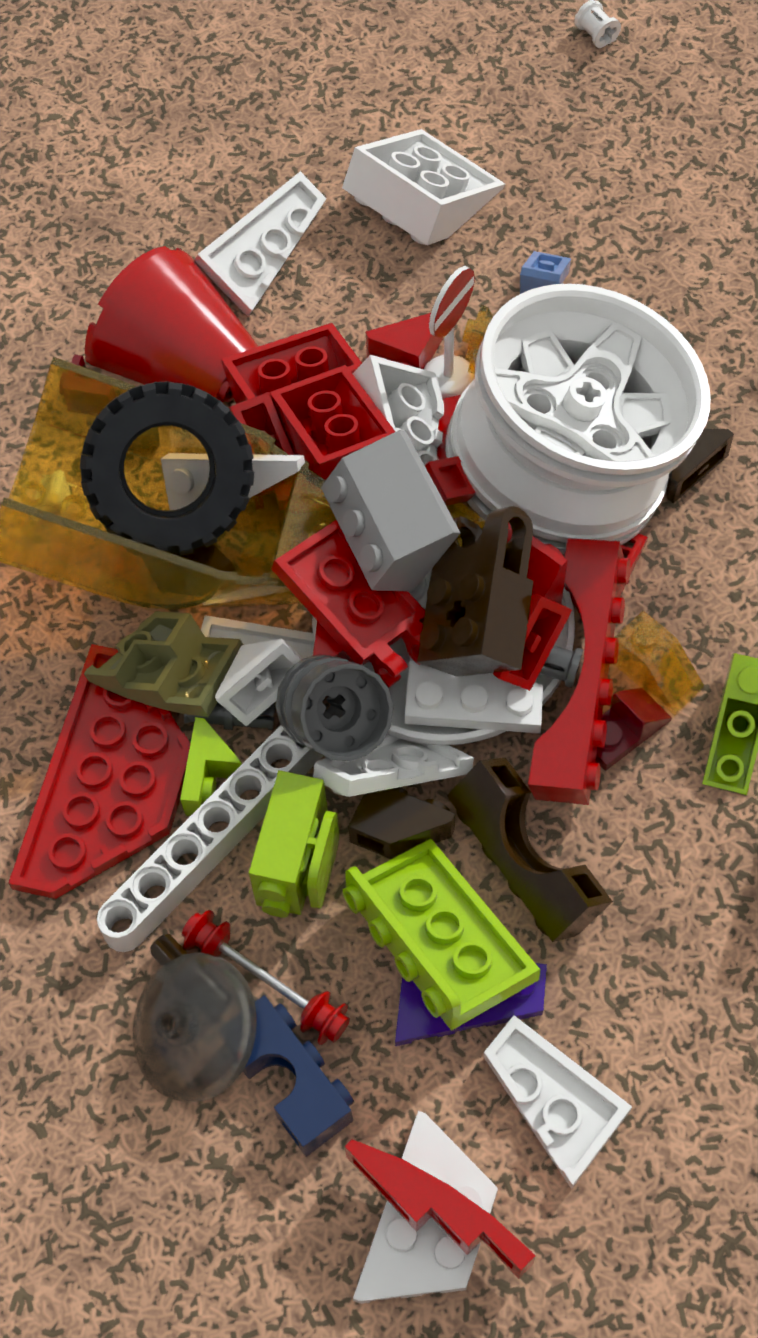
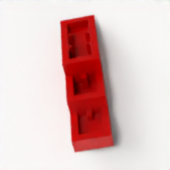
M353 1139L344 1146L347 1159L416 1232L432 1218L467 1255L483 1241L518 1279L533 1265L536 1255L495 1217L449 1184L399 1157Z

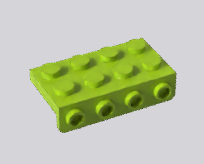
M432 839L413 847L364 874L356 866L345 871L346 887L343 888V896L348 907L353 913L357 914L360 912L368 922L369 931L374 941L380 947L386 946L395 957V964L401 976L407 982L413 980L422 992V999L428 1011L435 1018L440 1016L451 1031L539 980L540 968Z

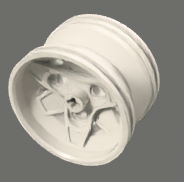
M554 284L534 288L509 300L498 310L489 323L476 356L475 379L467 386L459 398L447 429L446 456L447 458L459 456L462 468L476 492L467 502L485 521L488 514L492 511L515 506L523 510L532 520L533 536L544 544L548 543L555 546L562 554L566 552L568 538L620 541L622 545L635 537L647 525L666 492L669 473L686 459L707 423L710 411V389L707 376L696 352L682 334L666 319L644 304L615 291L589 285Z

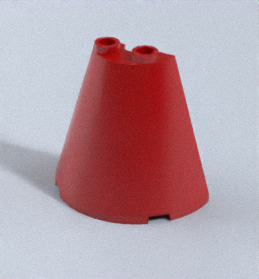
M163 246L152 249L136 258L109 285L98 303L103 310L97 323L92 322L88 326L85 339V360L92 366L144 385L167 381L194 386L209 393L223 403L232 401L234 397L221 359L259 346L192 256L178 247L176 250H170Z

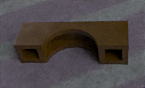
M506 758L480 760L447 795L456 808L458 818L470 827L482 844L484 854L491 861L495 862L508 880L510 890L524 902L532 913L538 929L548 936L552 942L575 937L613 901L586 865L565 869L558 868L544 861L535 852L528 839L525 827V811L532 792Z

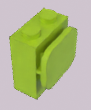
M278 770L249 870L256 905L262 906L261 910L266 914L280 918L288 917L289 913L301 915L306 896H309L311 907L321 909L323 906L339 845L337 813L328 811L323 779Z

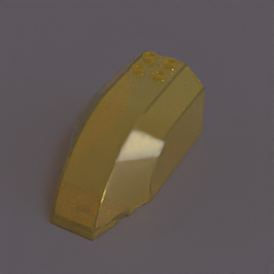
M56 357L52 358L36 417L9 498H3L0 507L1 563L119 602L146 608L186 609L301 603L271 568L274 560L336 520L321 489L326 480L308 468L309 462L305 460V464L301 467L300 471L252 496L245 511L242 510L238 515L236 525L229 532L225 531L217 538L218 541L214 545L232 562L235 568L232 572H224L105 531L104 525L99 520H96L89 509L88 500L84 496L81 485V453L87 433L97 415L115 397L137 386ZM241 423L253 454L289 455L274 445L276 439L266 432ZM158 426L143 432L130 445L124 461L125 479L131 492L142 503L158 510H170L161 458L168 453L207 454L202 443L193 434L175 426Z

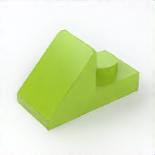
M195 717L180 798L185 816H191L216 791V777L228 779L242 765L239 758L204 718Z

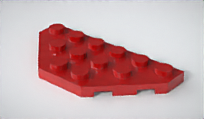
M91 644L8 882L12 890L57 899L166 837L171 832L180 803L191 743L177 725L171 711L125 698L88 681L84 675L87 668L91 665L100 668L118 653L117 649Z

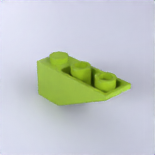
M733 653L723 688L702 784L747 795L758 752V658Z

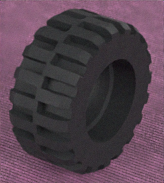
M166 381L139 385L115 397L97 415L85 438L80 459L81 485L84 496H86L90 505L89 509L96 520H99L104 525L106 532L115 539L119 538L127 543L129 548L138 552L145 550L153 552V556L167 557V554L180 553V556L194 553V549L204 545L206 548L218 541L217 538L225 531L229 532L236 525L238 515L242 510L245 511L250 500L248 495L250 487L254 484L255 472L252 468V459L254 457L244 428L231 413L230 409L220 400L194 386ZM175 426L190 432L202 443L208 455L210 471L206 487L195 501L177 510H158L145 505L131 492L125 479L124 461L130 445L139 435L154 427Z

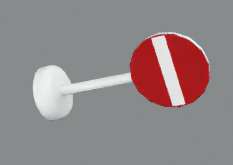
M466 266L458 268L446 281L430 315V334L438 338L444 337V355L430 360L423 370L436 373L442 399L462 395L467 386L475 379V370L471 363L463 357L454 355V327L469 303L475 281L474 271Z

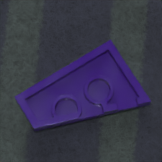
M535 963L540 968V977L537 982L452 1031L440 1016L435 1018L428 1011L422 999V992L413 980L407 982L402 977L395 1046L409 1044L415 1040L434 1036H447L455 1034L457 1031L507 1023L513 1015L520 1020L543 1015L547 964Z

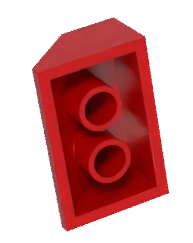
M333 323L221 359L236 404L267 392L270 394L271 391L346 365L353 374L362 364Z
M346 365L270 392V397L294 455H304L305 464L301 468L325 503L328 501L321 487L343 457L396 432Z

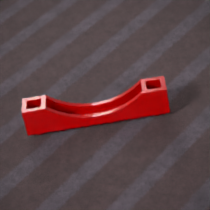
M568 538L565 558L568 560L564 587L566 591H569L572 604L578 611L583 623L585 635L584 662L578 684L568 705L554 724L534 743L528 786L535 800L589 805L591 790L597 791L600 783V763H595L597 747L604 748L606 742L607 723L601 719L603 706H610L612 701L613 681L608 679L609 665H616L618 660L619 640L614 638L615 625L622 624L624 619L625 601L624 598H620L621 584L629 583L630 558H624L620 541Z

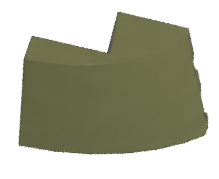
M156 611L142 622L135 632L127 635L116 644L118 653L100 668L91 665L87 668L84 675L89 682L125 698L167 711L209 717L217 704L215 695L240 647L244 644L240 639L205 637L190 613Z

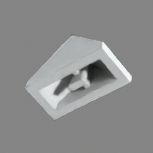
M282 638L242 645L215 695L216 701L247 726L276 702L278 687L285 674L304 658Z

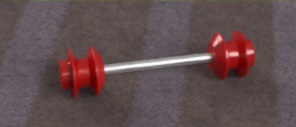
M207 910L202 915L195 913L187 921L181 934L185 938L183 942L184 950L189 951L195 946L200 948V961L203 963L215 959L223 953L301 1007L303 1011L300 1016V1031L305 1033L312 1028L318 1031L319 1045H323L328 1039L334 1043L344 1033L350 1022V1018L345 1015L348 1009L346 1003L337 1008L330 1005L331 993L329 991L315 995L310 1001L297 994L230 947L228 943L231 936V924L228 921L223 922L219 926L212 923L214 918L212 910Z

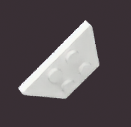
M418 1111L402 1159L449 1184L490 1214L498 1188L426 1113ZM387 1201L353 1301L362 1304L375 1300L398 1297L409 1298L429 1293H448L466 1290L481 1242L467 1255L432 1218L416 1232Z

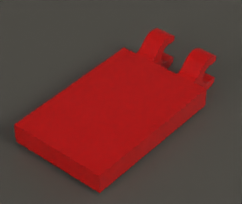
M337 519L274 560L271 570L355 663L365 665L370 661L374 672L381 677L388 688L402 678L400 674L408 668L405 660L390 647L396 641L402 638L409 656L415 663L421 665L417 660L425 609L408 591L371 590Z

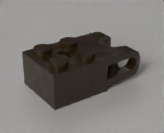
M515 506L496 509L489 513L483 531L479 525L465 517L453 518L460 531L462 546L460 547L456 538L432 568L417 662L456 677L521 670L533 580L527 578L533 537L532 520L523 510ZM508 523H510L511 528H512V537H511V539L507 542L508 530H509V529H508Z

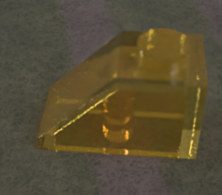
M644 610L614 637L619 640L618 660L614 666L639 687L643 688L674 716L704 688L702 680L677 637Z

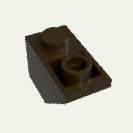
M402 787L367 793L363 795L348 825L350 843L393 859L429 839L438 843L451 838L455 830V813L450 812V809L445 804L437 800L426 799L423 801L408 795V792Z

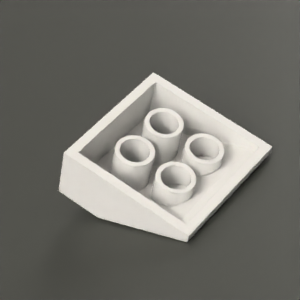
M420 129L355 147L342 188L352 194L358 203L369 206L380 213L386 222L397 225L411 234V238L417 243L430 245L449 238L504 188L505 183Z

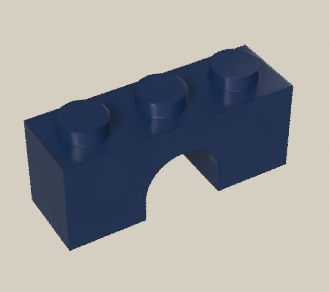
M263 995L219 1027L217 1031L221 1042L248 1079L271 1066L284 1067L295 1075L296 1083L293 1091L288 1097L274 1106L277 1119L305 1157H307L353 1122L350 1106L355 1102L339 1079L331 1083L320 1068L325 1065V1062L315 1046L309 1040L301 1044L292 1032L297 1025L287 1009L281 1003L273 1007L267 997Z

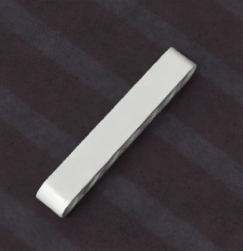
M280 725L102 905L98 911L97 923L109 947L119 952L131 951L138 947L266 815L278 770L305 775L323 755L290 738ZM278 759H287L291 761L286 767L283 768H274L270 766L274 761ZM248 790L260 792L256 798L251 800L240 798L241 794ZM224 821L229 823L228 827L223 831L211 832L208 830L215 822ZM194 853L198 855L191 864L179 865L176 863L183 854ZM153 886L165 887L164 892L157 898L144 897L145 892ZM124 918L132 920V924L127 930L119 933L111 931L112 926L118 920Z

